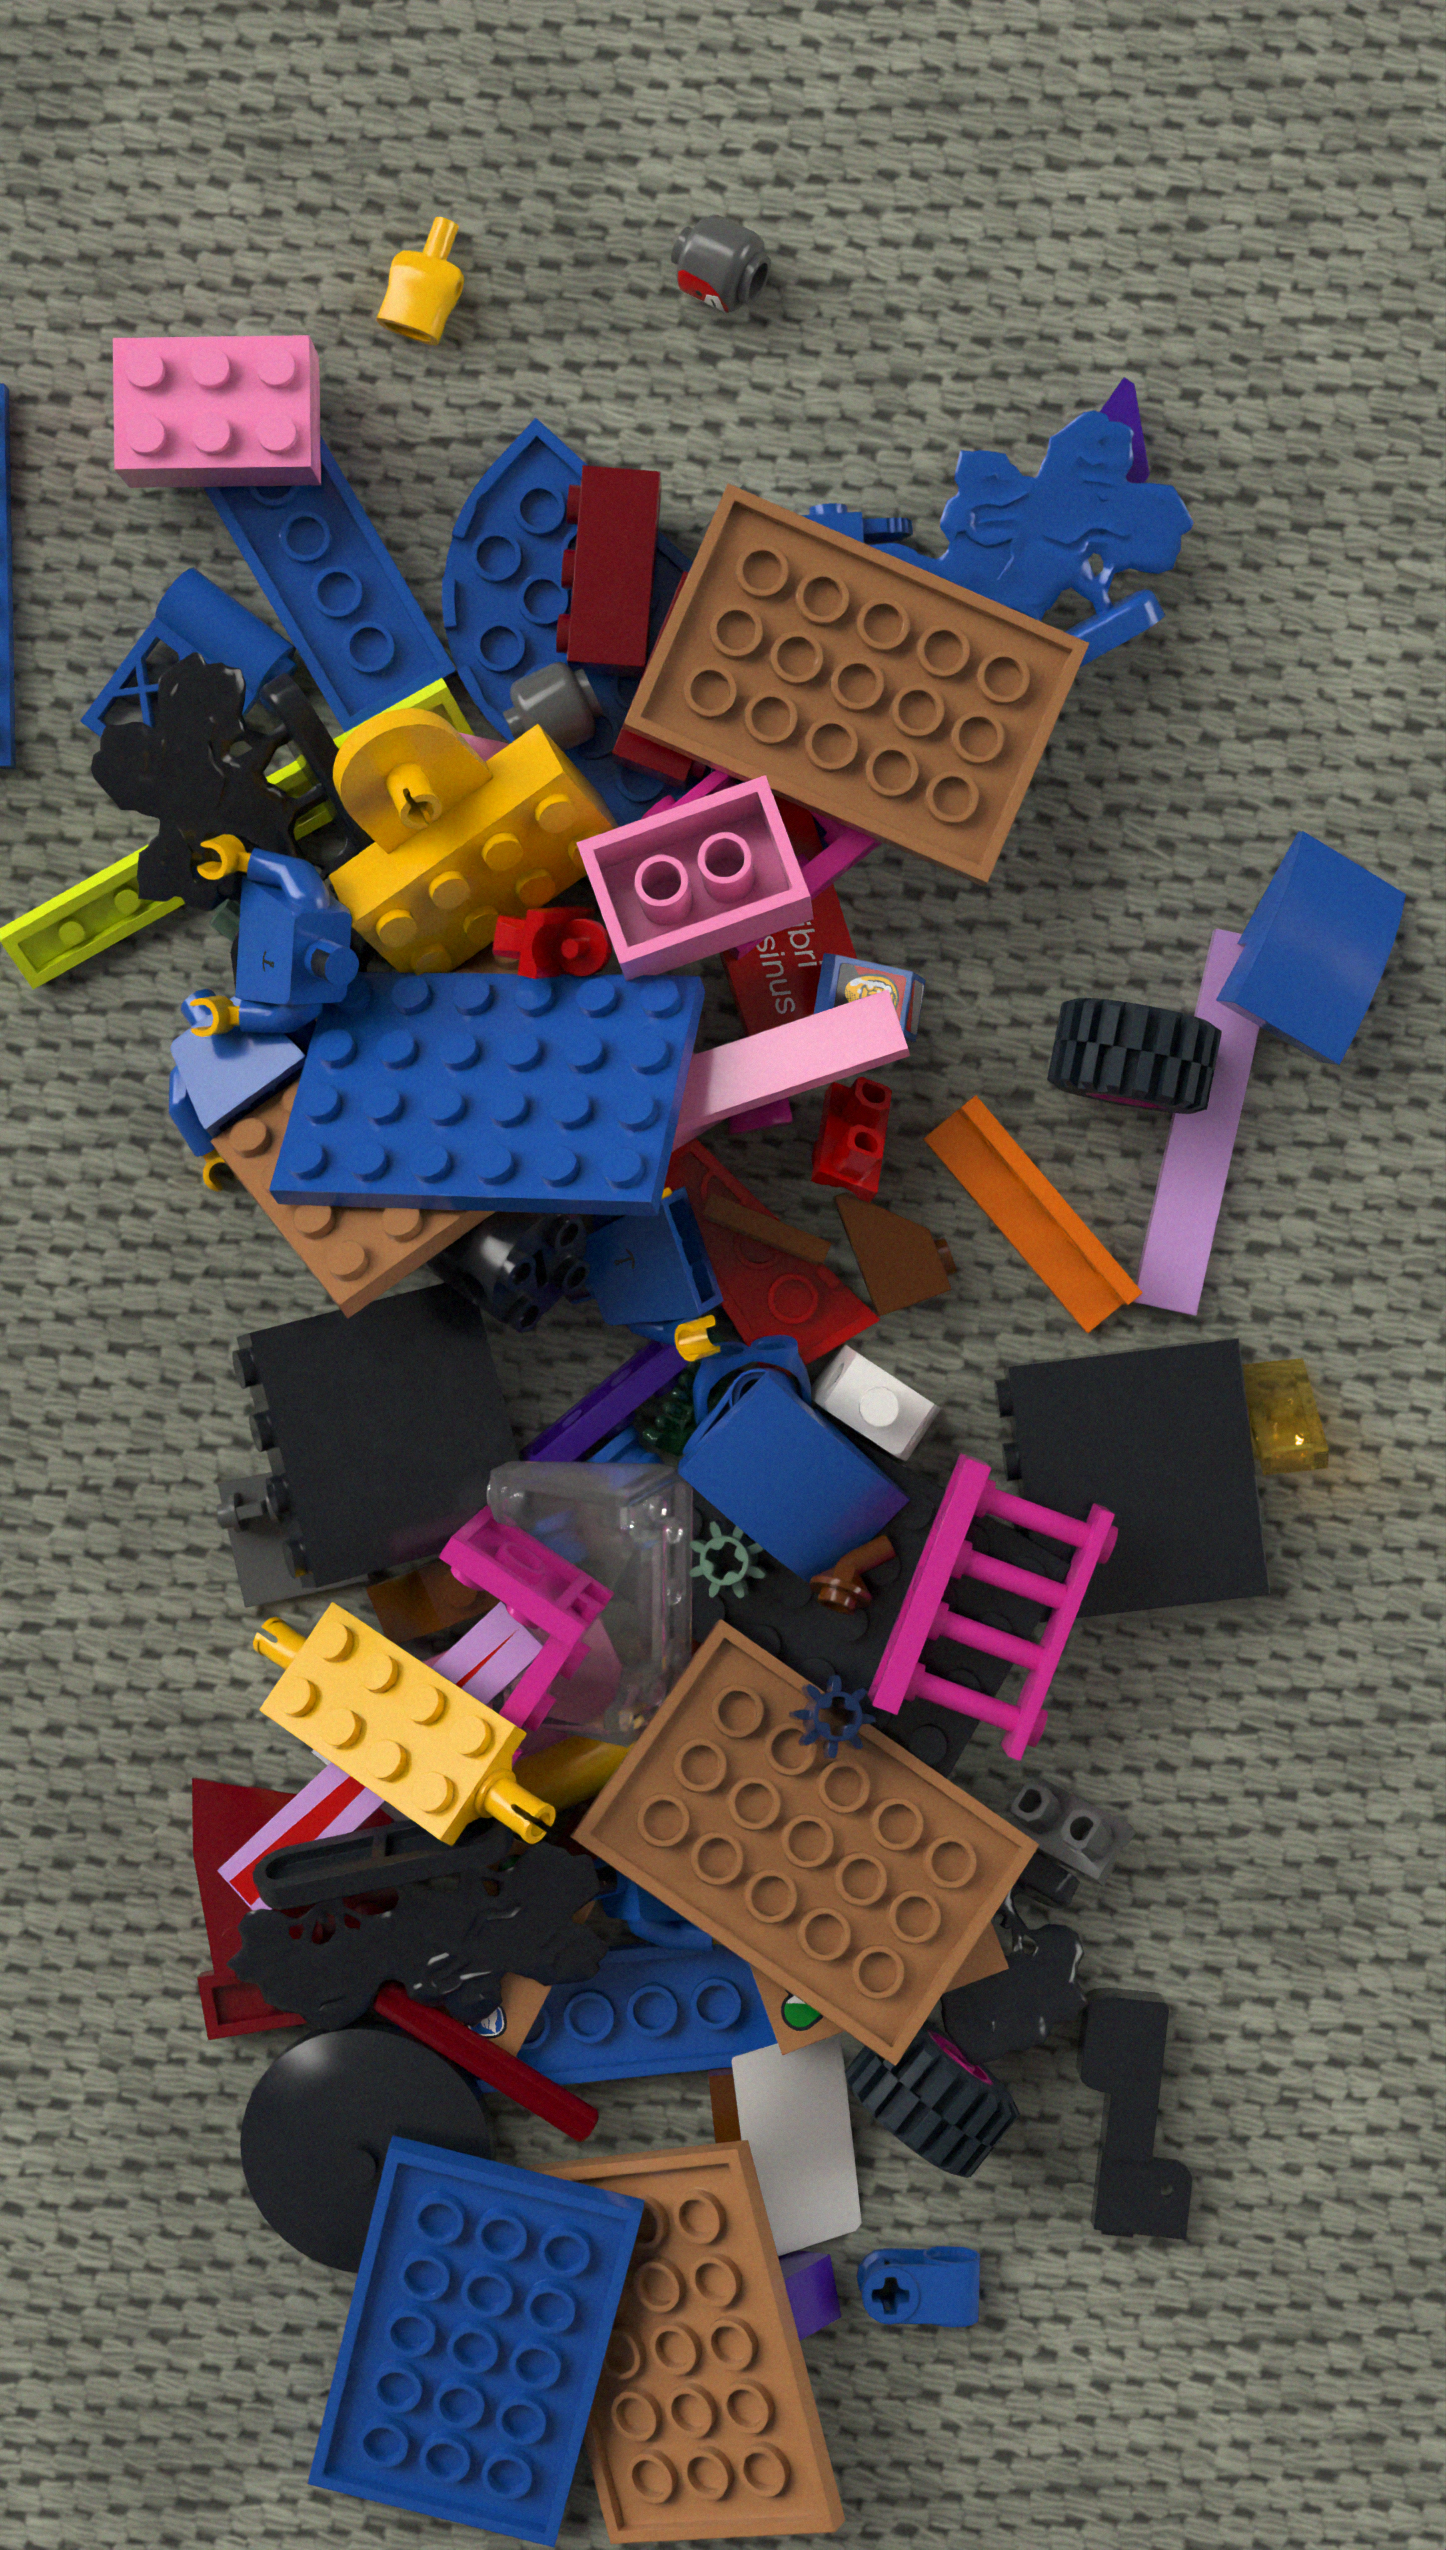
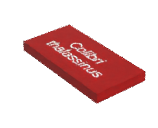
M773 795L795 855L798 857L804 854L811 861L823 851L812 814L803 807ZM834 884L811 901L814 919L770 934L738 961L729 950L719 953L746 1037L814 1015L824 953L857 959Z

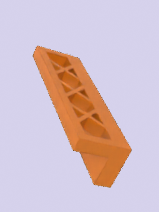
M977 1095L969 1099L922 1139L1085 1333L1093 1330L1121 1305H1129L1143 1293Z

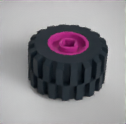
M1073 999L1061 1004L1047 1081L1061 1091L1090 1099L1148 1110L1193 1114L1207 1110L1222 1031L1204 1019L1172 1010L1108 999Z
M925 2020L896 2066L864 2046L844 2071L845 2077L857 2099L888 2131L929 2163L945 2172L965 2178L971 2177L1020 2114L1013 2097L1005 2086L983 2064L974 2066L968 2063L951 2038L927 2020Z

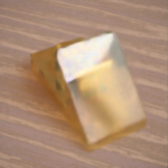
M1303 1358L1242 1364L1254 1459H1259L1263 1476L1327 1469L1329 1449Z

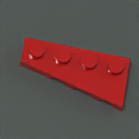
M696 1138L671 1152L664 1189L670 1187L671 1191L685 1186L724 1300L721 1302V1305L748 1347L751 1346L754 1340L761 1337L788 1335L796 1339L798 1353L805 1366L881 1320L824 1264L815 1266L705 1220L703 1212L711 1193L780 1221ZM757 1362L760 1368H777L788 1376L793 1374L781 1366Z

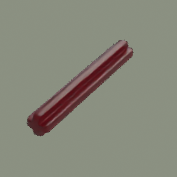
M387 1980L376 1995L373 2002L375 2011L574 2140L584 2142L594 2130L599 2120L597 2109L436 2007L430 2008L412 2001L407 1997L405 1986L401 1982Z

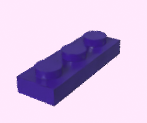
M651 1340L520 1450L527 1469L542 1486L554 1477L558 1480L566 1478L580 1467L587 1456L585 1451L602 1436L610 1439L621 1433L635 1418L636 1414L633 1410L652 1394L658 1398L671 1391L682 1380L684 1376L682 1369L691 1362L685 1360L679 1354L676 1347Z

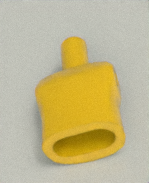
M435 217L423 252L403 250L395 255L390 267L387 292L376 318L383 328L428 345L437 346L439 344L446 321L454 309L464 286V275L460 268L447 261L459 229L455 222L444 217Z

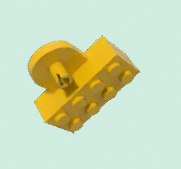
M397 709L377 715L360 725L347 737L337 753L333 767V780L337 793L347 813L375 842L331 873L329 878L339 901L350 910L352 916L351 926L399 973H415L416 976L423 973H450L494 941L499 915H514L526 918L527 909L541 908L587 875L577 842L619 828L601 794L539 724L485 762L456 729L440 715L422 709Z

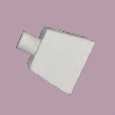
M844 1343L837 1347L811 1386L812 1400L819 1406L904 1461L908 1460L941 1410L940 1407Z

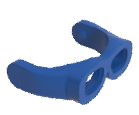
M788 1335L761 1337L754 1340L750 1347L741 1342L734 1341L713 1343L714 1346H720L721 1352L702 1358L693 1383V1407L697 1425H700L708 1415L707 1398L710 1389L727 1373L750 1362L775 1364L793 1373L796 1376L797 1395L812 1409L808 1372L798 1353L796 1339Z

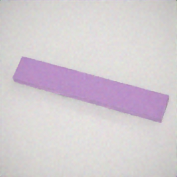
M1215 929L1212 932L1194 1014L1195 1017L1210 1022L1222 1031L1207 1110L1193 1114H1172L1135 1282L1143 1293L1133 1301L1134 1303L1194 1316L1197 1315L1260 1028L1258 1025L1216 1001L1244 947L1237 944L1242 934L1221 929Z

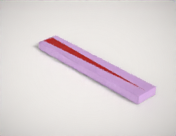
M502 1601L431 1667L486 1706L532 1664L544 1645L529 1627L522 1625L510 1616L506 1610L507 1604ZM331 1762L217 1871L253 1911L258 1909L273 1910L274 1908L268 1907L261 1900L253 1881L252 1873L256 1865L265 1856L286 1846L355 1832L386 1801Z

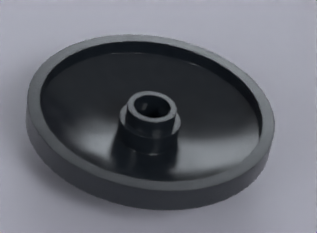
M357 2020L339 2031L330 2032L320 2028L308 2033L288 2046L268 2067L251 2094L242 2121L240 2137L242 2167L247 2186L255 2204L270 2226L297 2251L321 2264L346 2272L358 2273L392 2135L496 2161V2137L493 2120L484 2095L468 2070L397 2024Z

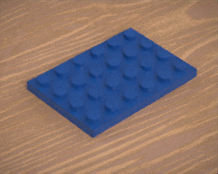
M357 972L353 981L347 984V996L342 1002L323 1003L321 1015L317 1017L269 1191L277 1204L658 1216L706 992L700 976L642 975L626 981L624 975L575 976L572 974H561L557 977L533 979L517 974L423 973L416 976L415 973Z
M392 2135L307 2484L555 2548L645 2200Z

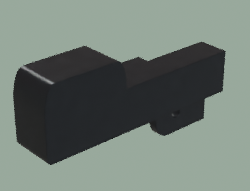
M1097 1988L1090 1990L1085 1994L1089 2003L1086 2007L1082 2008L1076 2069L1081 2081L1086 2086L1105 2093L1090 2219L1093 2229L1100 2230L1101 2234L1133 2238L1134 2234L1186 2240L1192 2190L1191 2172L1183 2162L1177 2159L1153 2157L1169 2006L1163 1996L1157 1992L1121 1988ZM1165 2185L1172 2187V2192L1168 2195L1161 2193V2188Z

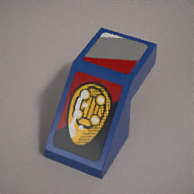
M824 953L814 1014L889 990L905 1040L916 1042L926 979L913 971Z

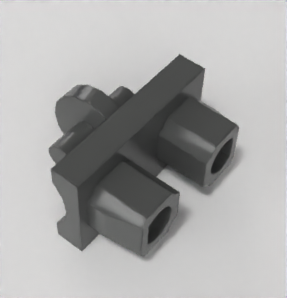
M1038 1776L1035 1781L1030 1780L1025 1783L1011 1806L1013 1817L1009 1823L1040 1844L1036 1851L1101 1886H1104L1109 1878L1117 1855L1132 1840L1136 1833L1130 1824Z

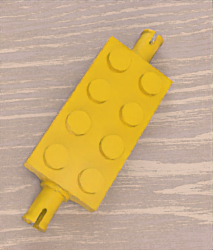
M334 1602L330 1604L308 1638L291 1628L279 1617L269 1618L261 1626L274 1635L278 1641L277 1643L271 1642L257 1632L253 1641L254 1650L280 1666L285 1672L259 1711L450 1846L454 1845L468 1823L480 1817L496 1818L519 1834L529 1844L539 1842L546 1835L547 1832L531 1822L528 1817L531 1814L551 1827L556 1817L555 1808L516 1783V1776L512 1772V1755L527 1733Z

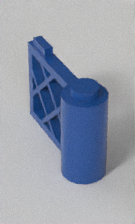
M194 567L189 568L168 588L156 609L155 618L80 722L101 737L104 728L108 726L102 719L118 698L139 695L143 723L152 728L155 727L151 694L158 693L159 684L149 685L146 659L160 640L178 653L179 661L196 652L203 656L207 664L222 662L227 666L241 669L246 682L245 703L242 712L244 718L260 698V689L281 673H286L293 678L298 668V665L292 661L296 648ZM136 674L138 687L126 688Z

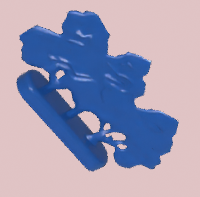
M1093 410L1083 412L1057 434L1049 438L1047 455L1043 459L1038 475L1035 478L1023 476L1018 468L1010 463L1005 453L985 450L974 452L960 450L954 478L959 487L958 493L947 500L940 520V528L950 544L946 553L938 559L918 554L914 549L898 543L869 546L1041 622L1045 611L1053 606L1061 591L1069 588L1074 589L1078 594L1091 601L1096 611V614L1064 631L1089 643L1080 667L1152 627L1165 617L1158 599L1153 591L1149 589L1134 592L1113 604L1108 596V590L1114 574L1127 569L1154 574L1173 569L1176 557L1181 551V535L1190 531L1194 522L1174 486L1128 482L1126 475L1132 467L1134 458L1132 450L1134 432L1131 427L1124 423L1109 421L1106 414ZM1093 553L1100 555L1103 560V570L1096 577L1088 561Z

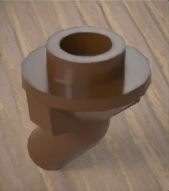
M884 1534L845 1554L840 1558L835 1567L813 1576L809 1587L819 1595L817 1603L828 1610L845 1615H853L856 1607H869L873 1598L860 1575L896 1558L891 1542Z

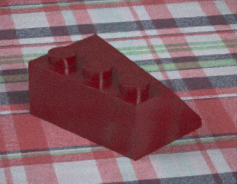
M193 1777V1857L215 1980L236 1976L235 1972L228 1968L226 1963L242 1949V1938L237 1926L246 1913L253 1911L217 1870L297 1794L274 1791V1789L257 1786L246 1787L216 1782V1780ZM379 1809L357 1831L392 1824L394 1819L382 1809ZM395 1887L344 1897L342 1900L344 1906L355 1912L376 1915L395 1908L399 1897ZM316 1904L293 1909L273 1910L281 1911L288 1917L299 1919ZM326 1914L329 1921L327 1923L320 1924L318 1921L316 1922L312 1935V1941L315 1944L329 1942L336 1930L334 1915ZM349 1915L344 1917L346 1927L360 1928L361 1923L357 1919ZM302 1924L290 1927L289 1934L293 1939H300L304 1931Z

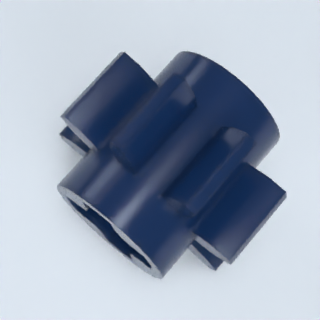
M839 1675L829 1677L827 1693L821 1694L811 1684L804 1685L801 1689L804 1696L809 1700L804 1710L800 1709L789 1712L790 1718L803 1720V1725L807 1731L801 1736L798 1744L800 1746H807L816 1740L824 1742L823 1754L826 1759H834L836 1757L838 1742L844 1741L848 1747L854 1750H860L864 1747L856 1733L861 1725L875 1722L874 1716L862 1714L858 1703L864 1698L867 1691L864 1688H859L851 1691L849 1694L841 1692L842 1681ZM833 1699L835 1710L845 1712L846 1721L845 1725L835 1726L832 1735H830V1725L825 1722H819L818 1714L820 1709L830 1708Z

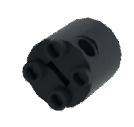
M496 1211L422 1266L498 1321L509 1325L517 1332L525 1333L533 1329L542 1315L548 1312L564 1294H574L584 1285L590 1272V1264L583 1259L586 1251L587 1231L581 1218L576 1214Z

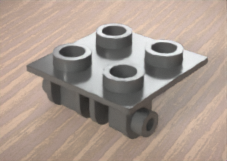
M272 1472L218 1483L222 1503L217 1504V1515L221 1528L228 1529L245 1608L370 1580L367 1573L319 1588H302L300 1577L293 1579L290 1576L284 1560L282 1542L290 1539L283 1514L275 1515L268 1499L266 1478L273 1476Z

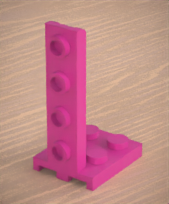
M486 1505L450 1538L439 1558L452 1566V1574L462 1584L477 1591L487 1590L507 1604V1612L516 1621L532 1629L540 1627L550 1634L499 1712L501 1716L523 1730L526 1726L535 1733L557 1701L547 1692L559 1674L570 1681L591 1650V1647L582 1642V1640L615 1593ZM517 1748L512 1755V1768L523 1752L520 1748Z

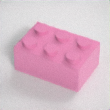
M309 335L113 338L114 469L129 488L321 485L319 355Z
M766 775L577 842L626 981L642 975H658L814 919L811 897Z

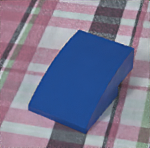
M1298 831L1237 943L1244 947L1216 1001L1318 1062L1340 1065L1356 1035L1384 972L1401 920L1406 894L1306 832Z
M770 1369L679 1461L678 1474L757 1544L807 1583H810L813 1576L835 1567L840 1558L848 1552L868 1543L910 1501V1497L817 1409L813 1411Z

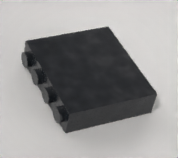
M446 1282L372 1301L348 1319L341 1310H336L236 1337L239 1350L232 1353L235 1374L242 1389L250 1387L256 1413L249 1415L252 1438L259 1452L267 1451L273 1476L266 1478L268 1499L275 1515L283 1514L290 1538L282 1542L284 1560L290 1576L293 1579L300 1577L302 1588H319L441 1553L450 1538L486 1505L521 1529L537 1525L480 1307Z
M1227 1337L1003 1365L1005 1379L994 1380V1390L999 1418L1010 1417L1013 1442L1002 1444L1003 1464L1007 1482L1018 1480L1020 1498L1083 1522L1087 1521L1093 1503L1104 1506L1115 1514L1111 1524L1118 1527V1536L1114 1549L1106 1564L1096 1563L1076 1618L1270 1595L1239 1338ZM1011 1523V1528L1071 1562L1076 1550L1075 1546ZM1049 1606L1046 1608L1039 1621L1040 1623L1048 1622L1053 1608Z

